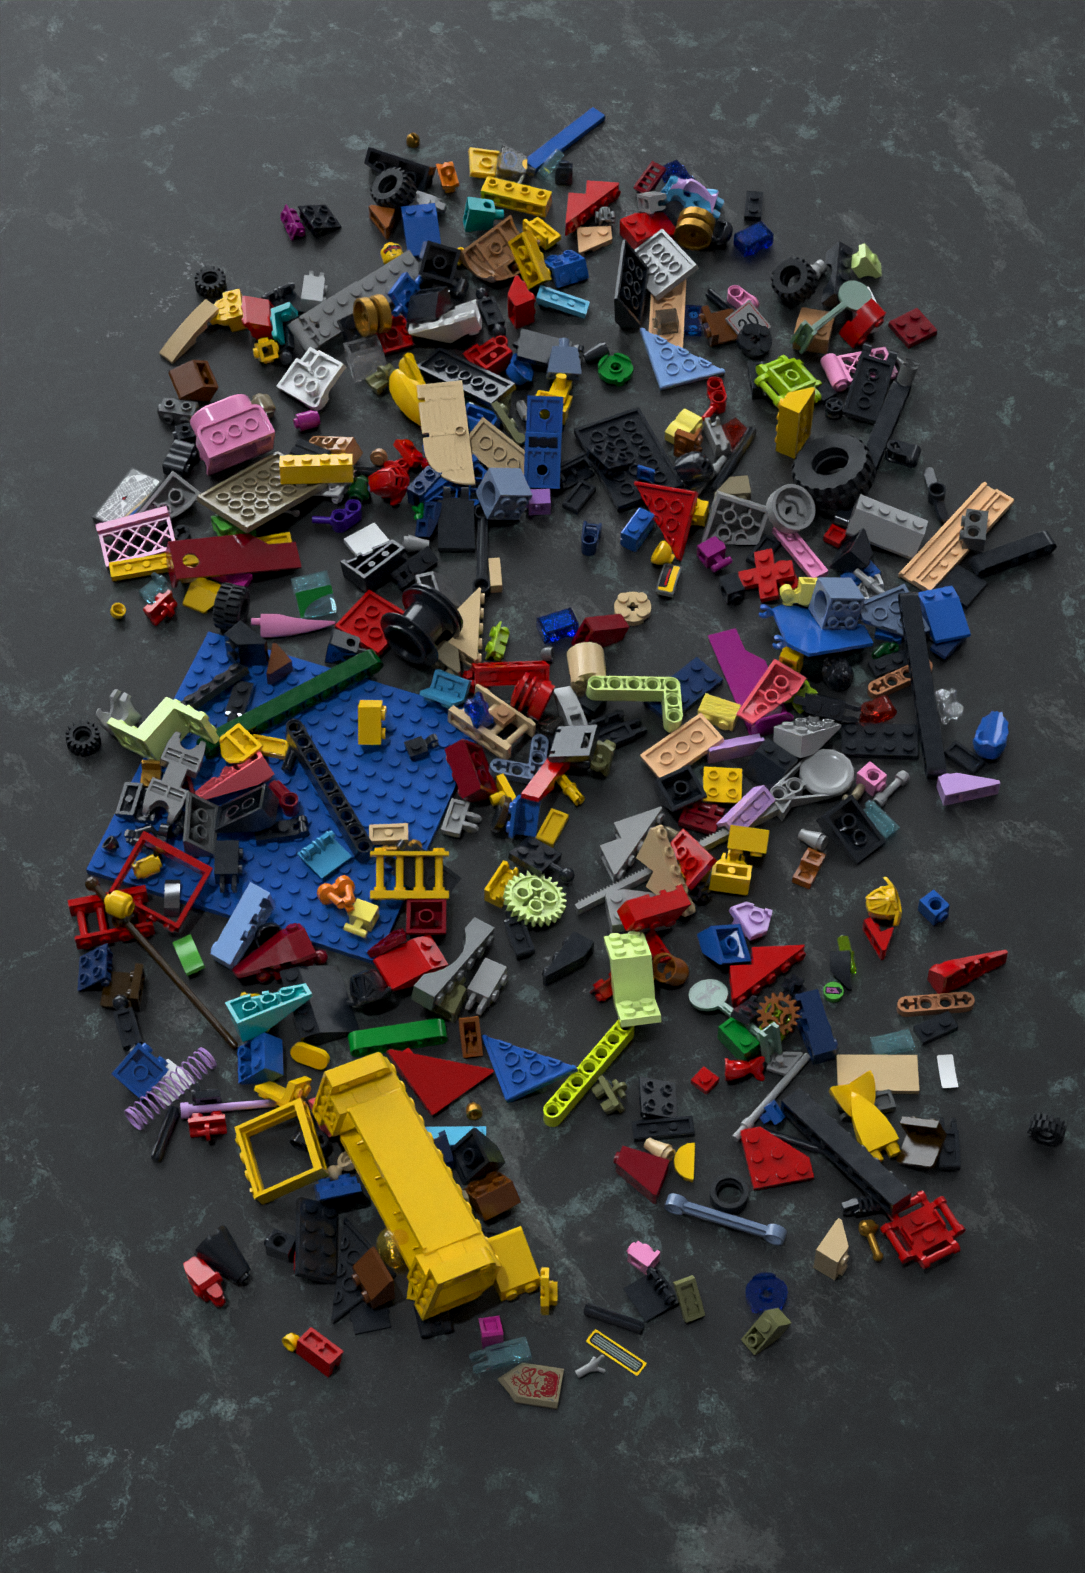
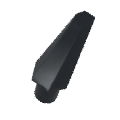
M183 810L174 824L175 829L171 832L176 838L181 832H184L185 811Z

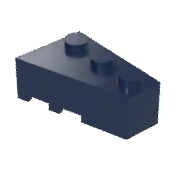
M818 989L796 994L794 1000L797 1001L795 1007L801 1008L797 1012L801 1016L800 1019H796V1022L799 1024L797 1027L807 1052L811 1057L812 1064L815 1065L836 1059V1052L839 1050L838 1043L833 1038L832 1029Z

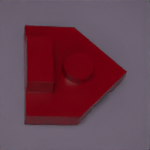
M401 928L390 932L368 950L367 954L369 957L380 956L400 946L402 942L406 941L407 935L405 930Z

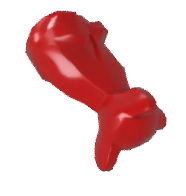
M757 1057L749 1062L743 1060L731 1061L725 1058V1081L741 1078L748 1073H752L756 1079L763 1081L765 1079L762 1073L765 1057Z

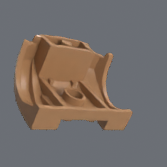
M512 216L506 217L460 253L459 259L472 274L481 280L496 283L507 281L520 273L508 241L520 234L513 222Z

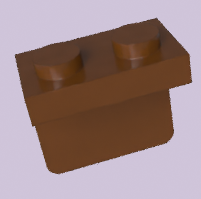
M708 305L701 307L698 319L703 326L704 335L708 339L710 347L737 340V334L725 321L734 312L733 309L711 313Z

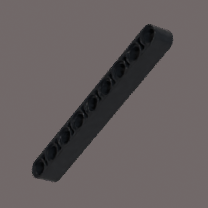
M297 719L289 720L286 723L285 734L288 744L356 860L363 863L368 862L372 858L370 857V851L373 849L371 839L302 722Z

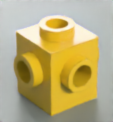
M268 337L258 339V343L254 344L253 354L255 359L258 358V361L267 364L274 362V359L279 357V347L274 340H268ZM263 347H266V348H267V352H266V353H263V351H262V348H263Z
M697 498L691 525L705 526L709 515V502Z

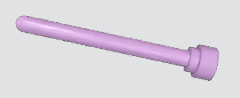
M272 1099L193 1106V1104L188 1102L180 1103L181 1119H188L193 1113L278 1106L276 1101Z

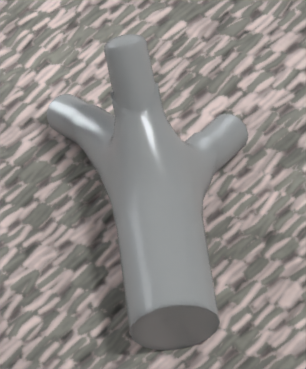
M602 1354L597 1359L593 1356L588 1364L575 1370L577 1377L580 1378L590 1372L598 1371L605 1373V1369L598 1367V1364L605 1356Z

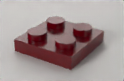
M918 308L888 323V327L908 349L937 335V329Z

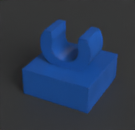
M775 1100L764 1107L766 1112L760 1116L763 1124L772 1120L774 1125L785 1118L784 1113Z

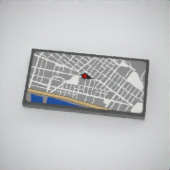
M132 467L92 516L93 521L103 523L137 514L163 482Z

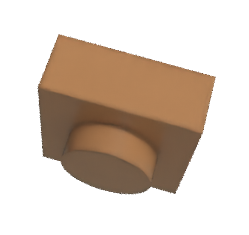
M502 703L489 714V718L504 729L516 719V713Z

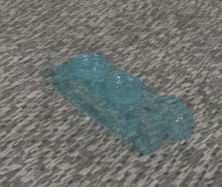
M525 1336L487 1346L485 1349L469 1354L472 1361L481 1360L486 1356L488 1361L474 1365V1373L532 1359Z

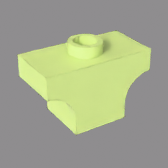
M865 243L859 245V251L852 255L851 269L858 278L872 276L876 279L881 277V263L877 255L873 254Z

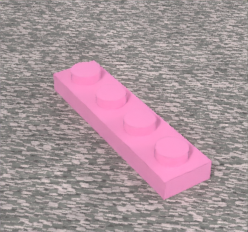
M775 527L772 528L773 535L781 542L782 546L809 578L825 577L828 575V569L798 533L788 534L777 530Z

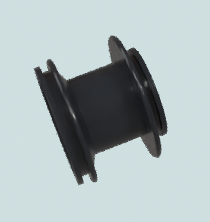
M416 583L403 591L402 602L406 611L402 615L390 612L385 613L381 617L380 625L387 643L399 656L415 664L430 666L434 665L439 659L435 642L438 638L450 641L452 638L457 639L463 628V619L456 606L445 595L433 587Z

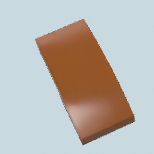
M808 847L798 869L792 877V883L810 889L824 862L826 854Z

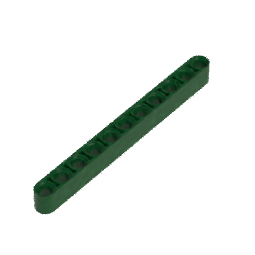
M368 649L216 728V733L220 738L236 724L240 723L252 736L253 734L259 735L376 674L383 668L384 664L373 649ZM201 737L197 740L196 745H199L200 741L206 742L204 752L206 759H213L221 755L219 740L216 744Z

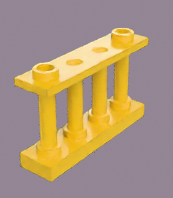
M374 848V851H370V857H376V887H374V890H370V900H449V891H445V887H443V857H449V851H445V848H433V851H386V848ZM384 857H396V887H394V890H386V887H384ZM404 857H415V887H413V890H405L406 887H404ZM423 857H435V887H433V891H425V887H423Z

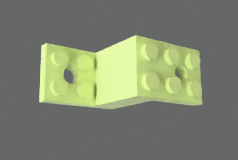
M165 697L139 728L135 726L130 727L123 720L118 721L112 717L107 722L122 747L147 759L160 761L167 742L176 731L182 733L180 742L189 732L214 744L220 739L216 733V728L210 724L206 713L203 711L198 712L190 705L185 706L179 700H172L168 697Z
M630 931L627 934L612 933L609 936H604V944L610 959L613 1003L621 1027L661 1022V1014L655 1000L652 955L644 933Z

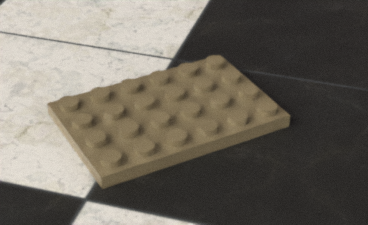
M276 451L199 494L197 502L244 532L249 533L327 488V483L281 484L279 461L280 456L285 455Z

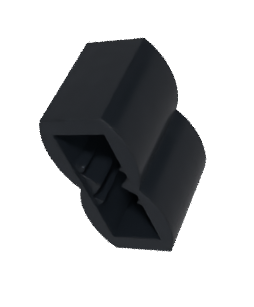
M175 439L163 462V473L169 475L174 471L183 479L186 475H189L192 463L197 460L199 455L196 444Z

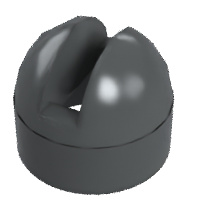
M552 646L542 648L540 651L541 659L553 661L554 648Z

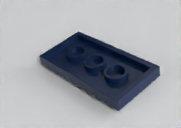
M695 657L671 676L680 682L683 714L704 698L705 693L710 694L723 683V678L698 657ZM643 701L644 705L663 720L661 702Z

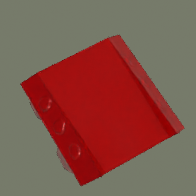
M392 316V326L389 332L375 333L373 335L381 355L404 350L414 345L412 335L409 334L406 327V319L403 316Z

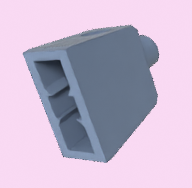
M560 338L559 346H552L546 379H556V374L564 373L567 375L566 380H580L582 371L578 348L569 347L568 338Z

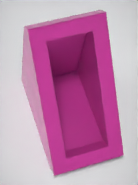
M500 1316L478 1318L482 1349L504 1347Z

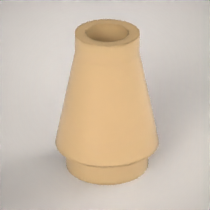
M648 1138L644 1143V1148L652 1155L668 1159L669 1162L675 1155L672 1145L652 1138Z

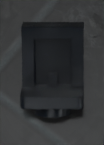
M567 160L556 162L555 184H572L573 163H569Z

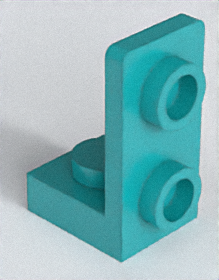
M290 302L271 309L272 336L281 345L285 344L283 322L298 317V311Z

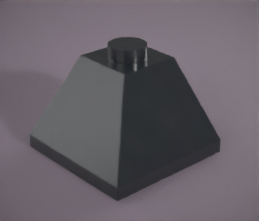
M864 528L842 543L828 566L830 569L853 573L857 568L864 570L870 564L869 559L873 553Z
M474 1127L450 1148L454 1167L463 1185L486 1178L488 1173L499 1170L506 1163L498 1146Z

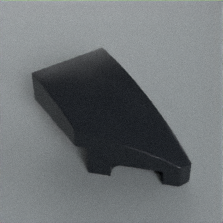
M850 950L830 951L831 973L848 990H852Z

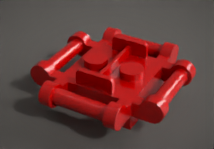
M921 1190L916 1193V1196L911 1197L910 1204L900 1212L918 1203L921 1204V1208L901 1218L897 1214L893 1217L887 1214L892 1222L884 1224L880 1230L890 1240L899 1254L898 1258L902 1264L914 1260L918 1261L922 1269L930 1267V1264L951 1253L956 1254L960 1252V1246L954 1238L962 1235L966 1229L962 1224H959L947 1206V1200L944 1196H940L929 1203L926 1194ZM937 1209L941 1210V1212L953 1228L951 1231L947 1230L946 1223L938 1213ZM898 1237L900 1238V1240H901L902 1243L904 1244L905 1248L903 1247V1245H902L901 1242L899 1241Z

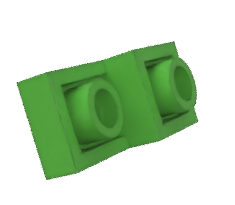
M191 934L173 942L187 976L205 968Z

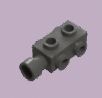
M164 397L162 403L158 405L157 414L160 415V420H163L166 424L177 422L182 425L190 423L192 416L199 410L198 402Z

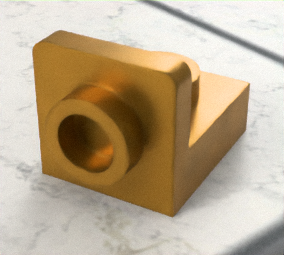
M154 759L142 760L140 783H143L145 788H148L152 777L161 780L162 766L160 761Z

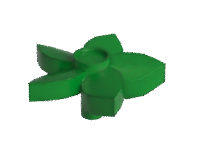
M421 502L418 507H412L413 511L417 513L414 515L415 520L423 519L424 505Z

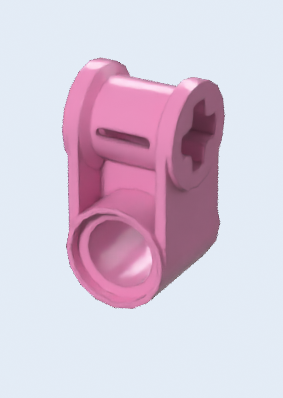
M732 285L728 288L726 301L736 309L748 300L751 301L756 309L759 307L757 298L740 286Z

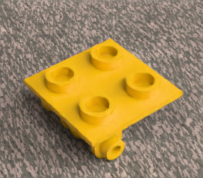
M704 767L703 789L707 794V798H704L703 802L738 803L742 798V769Z

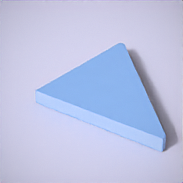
M640 328V333L660 390L725 374L723 368L720 369L712 365L711 362L691 354L686 349L667 342L668 340L646 331L645 328Z

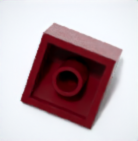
M407 899L406 935H446V899Z

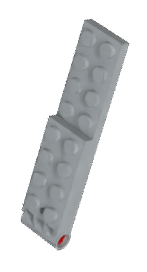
M410 250L368 276L352 283L299 316V318L288 324L287 327L305 352L309 347L317 350L342 334L337 320L353 313V304L357 298H369L372 295L382 294L390 304L392 300L387 294L402 273L408 272L414 281L417 276H421L423 279L422 283L427 281L429 277L418 274V262Z

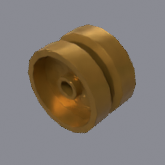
M700 207L683 209L679 214L674 231V238L677 243L689 250L698 251L708 247L716 224L714 216L706 209Z
M382 294L372 295L369 298H357L354 301V322L362 336H372L375 333L381 334L391 330V309L387 299Z

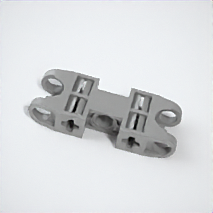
M178 731L167 742L160 758V765L167 768L162 781L152 777L145 794L142 814L147 816L153 808L158 806L164 807L168 811L167 824L171 825L177 820L186 803V793L189 791L181 788L186 776L196 779L203 762L206 742L200 741L199 745H196L193 749L183 748L180 744L182 733Z

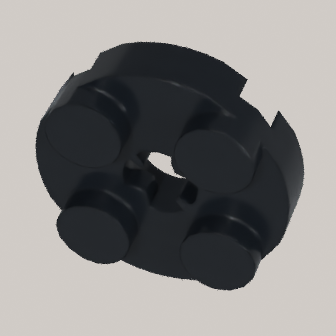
M756 323L744 325L737 335L738 348L742 349L745 355L750 358H761L772 346L769 328ZM756 338L758 342L754 344V341L751 342V339Z

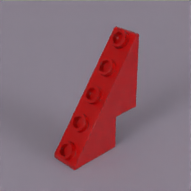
M587 180L586 194L569 193L565 236L574 232L576 228L595 216V211H598L601 207H607L611 202L618 199L621 194L619 183Z
M805 945L752 947V965H733L729 969L732 1008L741 1005L750 996L757 995L762 990V987L773 983L782 972L786 973L795 962L802 961L806 956L804 952Z

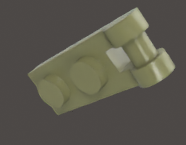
M498 401L492 403L491 409L511 439L520 447H524L525 435L517 431L516 428L518 426L513 418L509 419L506 413L508 411L504 404H499Z

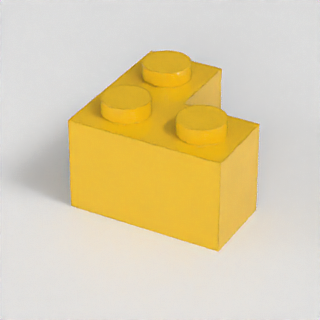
M360 700L358 705V745H381L382 739H385L386 729L382 728V721H385L387 709L386 706H383V700Z
M730 825L727 848L731 849V853L742 854L744 850L751 852L750 856L762 857V853L767 854L770 830Z

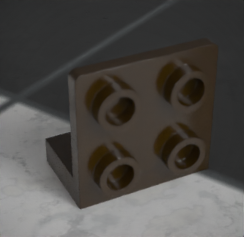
M135 963L134 971H131V973L112 971L111 983H109V986H103L100 1006L102 1008H114L112 1004L113 998L121 994L127 997V1008L132 1007L133 1010H140L146 977L144 965Z

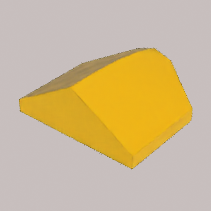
M197 578L190 583L183 606L206 614L214 606L221 584L205 578Z
M240 723L236 724L219 739L222 758L229 764L244 763L263 748V745Z

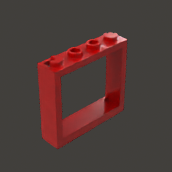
M143 831L110 888L109 894L119 890L144 845L202 875V878L177 922L133 900L135 903L134 913L138 914L140 912L146 915L145 918L147 920L163 924L162 927L169 932H179L208 881L213 868Z

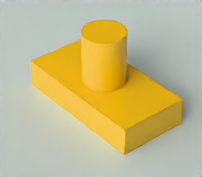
M556 374V379H554L548 396L563 397V403L566 402L572 387V381L566 380V374Z
M500 774L496 776L499 792L489 796L492 806L498 805L503 795L511 797L512 801L516 798L505 775Z

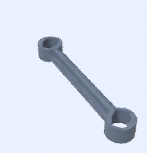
M675 1193L668 1195L664 1208L672 1214H689L763 1237L765 1241L773 1245H783L787 1230L780 1225H763L688 1202L685 1197Z

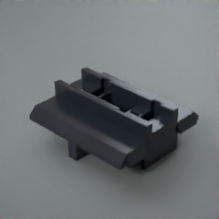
M413 1304L420 1337L439 1336L454 1330L449 1310L422 1321Z

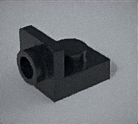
M199 1081L195 1082V1089H191L192 1101H196L197 1105L222 1103L220 1089L200 1091Z

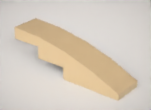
M205 299L178 327L161 349L159 355L173 364L196 343V338L207 328V323L219 313V308Z

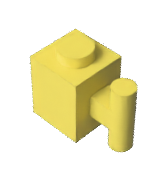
M357 898L354 905L352 904L355 910L347 913L350 924L345 923L343 930L366 938L368 931H372L379 918V906Z

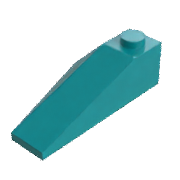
M306 983L283 987L279 992L269 993V990L262 991V995L259 996L243 995L225 1002V1005L242 1042H245L266 1032L312 998L313 995Z

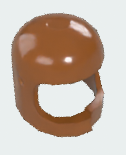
M669 953L657 954L653 959V975L658 981L670 986H679L687 980L689 968L682 959L676 958ZM667 956L671 957L672 959L666 964L664 972H659L657 969L659 961ZM671 971L672 976L666 980L665 975Z

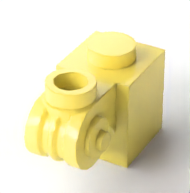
M799 577L798 587L795 590L789 584L782 585L779 590L783 600L782 604L792 606L794 603H799L804 607H809L817 578Z

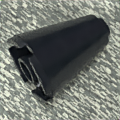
M222 1225L216 1229L217 1234H210L196 1248L194 1255L204 1260L207 1265L234 1283H243L250 1277L249 1271L251 1268L228 1228Z

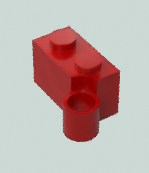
M497 336L494 339V346L476 357L474 364L497 375L505 371L511 363L513 351L508 348V339L505 336Z

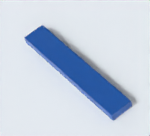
M592 107L526 158L528 159L527 167H534L536 173L603 122L605 115Z

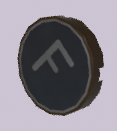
M505 795L501 797L491 821V831L499 833V829L504 827L509 815V808L507 806L512 802L511 797Z

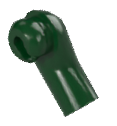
M882 643L871 654V657L877 659L883 655L896 653L899 650V646L896 643Z

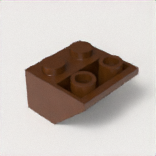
M191 360L170 370L168 373L179 400L210 402L219 388L208 361Z
M499 1171L490 1172L486 1175V1178L480 1181H473L468 1184V1187L462 1189L466 1190L470 1204L476 1214L484 1221L521 1203L513 1181Z

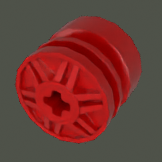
M526 672L518 681L511 695L510 706L515 708L518 702L521 703L518 709L520 713L525 706L529 707L527 716L539 721L555 686L543 681L537 687L538 677L534 676L531 683H529L528 680L531 674Z

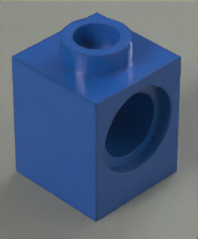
M932 890L919 900L918 911L934 926L938 922H943L947 919L950 905L935 890Z

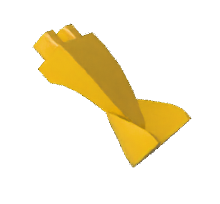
M871 1070L847 1085L830 1087V1096L852 1118L856 1139L860 1145H864L868 1152L881 1162L883 1161L881 1151L886 1150L889 1158H893L900 1153L897 1133L887 1118L874 1105L876 1097L875 1079Z

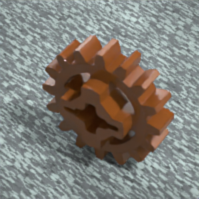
M782 992L779 993L778 997L775 993H772L771 999L765 996L766 1003L760 1002L759 1005L762 1006V1010H757V1013L761 1014V1017L757 1018V1020L763 1022L760 1027L765 1029L770 1025L769 1021H775L779 1025L782 1035H787L786 1030L793 1032L792 1026H799L796 1019L801 1018L797 1014L801 1008L795 1007L797 1001H790L792 997L790 995L784 998V993ZM780 1001L786 1002L790 1007H782ZM772 1005L770 1011L767 1012L769 1006ZM778 1009L781 1012H783V1014L780 1015V1019L775 1016L776 1014H778ZM789 1016H791V1019L787 1024L786 1021L788 1020Z

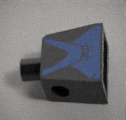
M332 628L324 662L339 665L368 649L359 647V637Z

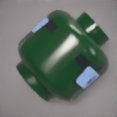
M365 476L354 477L353 482L349 483L347 489L349 499L358 500L360 503L368 501L371 494L368 478Z

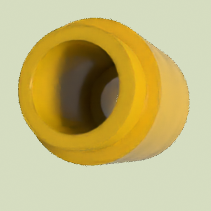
M152 854L135 861L132 869L137 879H145L159 873L162 863L158 856L155 857Z

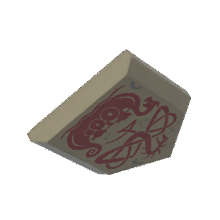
M522 1362L499 1377L498 1381L510 1394L515 1403L557 1409L564 1369Z

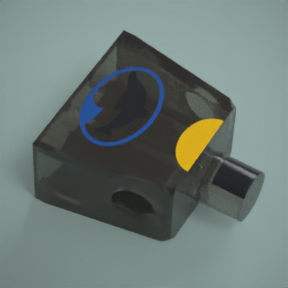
M503 145L497 156L495 178L519 184L524 176L533 178L535 168L527 166V155Z

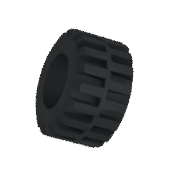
M389 168L373 181V186L370 189L373 201L378 206L395 209V214L401 213L402 206H409L413 203V199L417 195L416 183L401 168Z
M791 256L787 257V260L782 259L779 265L776 264V269L772 270L771 286L775 293L789 304L794 303L795 305L799 304V302L804 303L805 299L809 300L811 298V294H815L816 291L814 289L818 287L816 282L818 281V276L813 267L800 257L799 259L798 256H794L793 259ZM797 274H801L798 283L788 287L790 279Z
M226 582L221 585L213 607V623L215 628L229 630L239 621L245 624L250 605V593L247 587Z

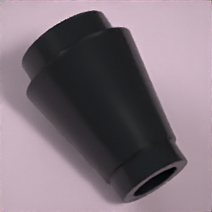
M599 342L583 353L586 363L601 360L605 355H610L605 342Z

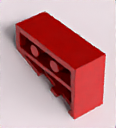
M682 884L677 885L676 889L670 892H666L665 889L660 890V895L650 897L647 894L626 900L617 910L625 930L640 931L645 928L655 929L660 926L670 927L674 925L676 920L691 905Z

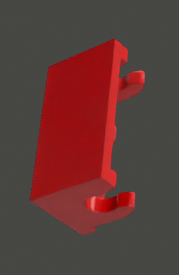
M312 1327L297 1340L296 1354L325 1376L329 1377L332 1374L334 1365H340L344 1351Z

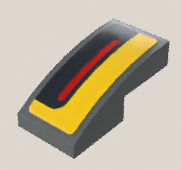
M664 563L655 594L668 597L674 596L682 572V566Z

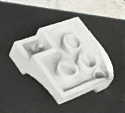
M309 347L301 360L295 359L276 387L301 401L312 410L318 411L328 402L329 391L346 369V366L320 350L317 351Z

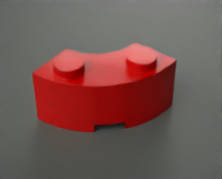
M872 298L856 311L858 315L851 322L848 320L839 332V335L852 348H855L857 345H863L867 341V336L875 327H880L884 322L883 318L886 312Z

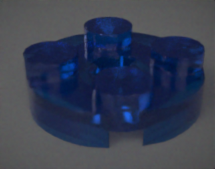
M763 1272L756 1274L746 1286L745 1298L754 1313L763 1314L765 1310L774 1308L782 1310L787 1301V1286L783 1280L777 1278L773 1273ZM765 1289L768 1290V1293H772L769 1297H764L761 1294Z

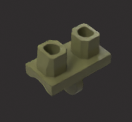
M391 363L386 366L380 365L377 367V372L365 379L375 394L379 395L383 392V388L389 386V377L395 368Z
M605 740L604 742L597 741L593 760L590 761V769L596 772L600 771L606 777L609 775L616 747L614 742L610 740Z
M603 1075L598 1077L599 1083L592 1088V1091L598 1099L606 1094L608 1095L609 1099L601 1103L605 1113L608 1115L616 1110L620 1113L625 1111L617 1096L619 1095L621 1099L626 1097L627 1084L625 1082L619 1083L615 1079L612 1081V1087Z

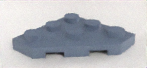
M900 585L864 600L859 616L861 621L903 636L898 594L909 592L906 585ZM923 618L925 634H928L930 632V628L928 627L925 619Z

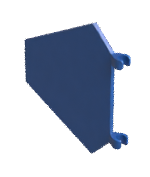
M765 604L760 606L761 610L766 611L764 613L759 612V616L761 618L773 616L782 635L774 636L776 641H780L777 644H772L775 649H782L787 646L811 657L873 646V641L864 625L857 623L855 629H821L807 608L794 604L792 606L781 604L773 609Z

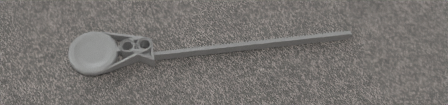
M821 749L813 755L806 756L771 788L770 793L775 798V801L749 827L753 828L775 816H778L783 821L791 807L842 795L850 789L854 781V768L851 761L843 753L831 749ZM800 770L799 778L793 777ZM807 789L814 795L802 796L803 790ZM725 827L722 831L719 830L715 834L712 833V836L709 834V837L706 836V839L703 837V840L700 839L699 843L706 850H709L727 841L730 831ZM644 867V870H638V873L635 872L631 876L628 875V878L625 876V879L622 878V881H616V884L613 883L610 887L606 886V889L603 887V890L600 889V892L597 891L594 895L591 894L590 897L587 895V898L584 897V900H578V903L575 904L577 915L604 903L605 892L622 889L630 890L648 881L653 871L648 867Z

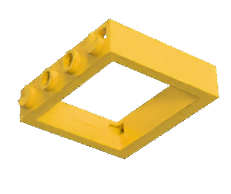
M301 1098L234 1127L236 1131L235 1141L241 1148L239 1155L247 1169L245 1170V1176L252 1186L250 1192L253 1194L254 1200L257 1199L262 1205L329 1176L309 1107ZM298 1116L313 1168L264 1189L249 1137Z

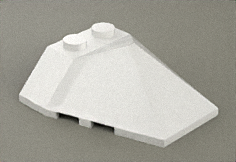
M477 300L455 306V309L439 316V319L436 321L425 320L418 324L413 322L409 324L408 332L410 335L446 343H452L466 334L475 335L482 329V319Z

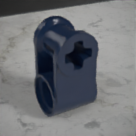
M587 521L583 522L581 552L584 555L592 556L597 552L602 533V523L591 524L587 523Z

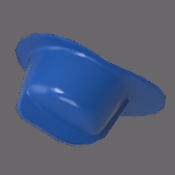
M515 353L506 369V374L509 377V381L521 386L528 381H532L533 368L530 363L516 360L517 353Z

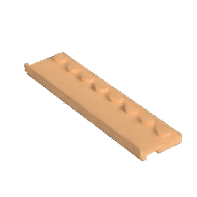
M986 482L982 483L900 571L898 577L905 579L922 591L936 589L956 564L958 565L971 551L970 549H962V541H959L960 530H964V527L961 526L962 515L966 516V510L989 511L987 533L1014 504V499L998 489L990 488Z

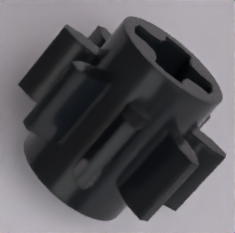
M701 879L692 890L688 888V895L695 900V903L708 899L706 894L712 892L709 890V882H703Z
M792 974L791 978L784 977L785 980L780 985L783 987L784 996L790 995L792 1000L795 999L796 994L804 993V990H807L803 985L805 980L798 978L795 974Z

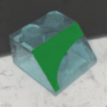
M327 570L291 578L292 593L300 619H309L337 612Z

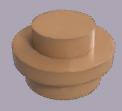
M375 449L370 455V460L375 465L383 466L384 462L388 461V455L383 449Z

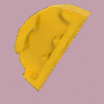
M695 1143L683 1145L678 1149L674 1157L675 1171L683 1177V1180L688 1182L694 1181Z

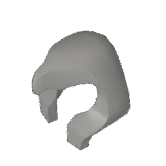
M114 689L110 695V713L102 712L100 708L96 711L98 723L112 736L115 735L107 724L111 717L118 721L123 720L130 727L136 725L142 718L131 704V696L124 692L121 698L118 699L121 691Z

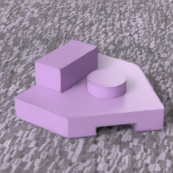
M749 902L730 907L729 912L734 918L732 924H741L744 937L753 940L766 935L773 910L761 909Z

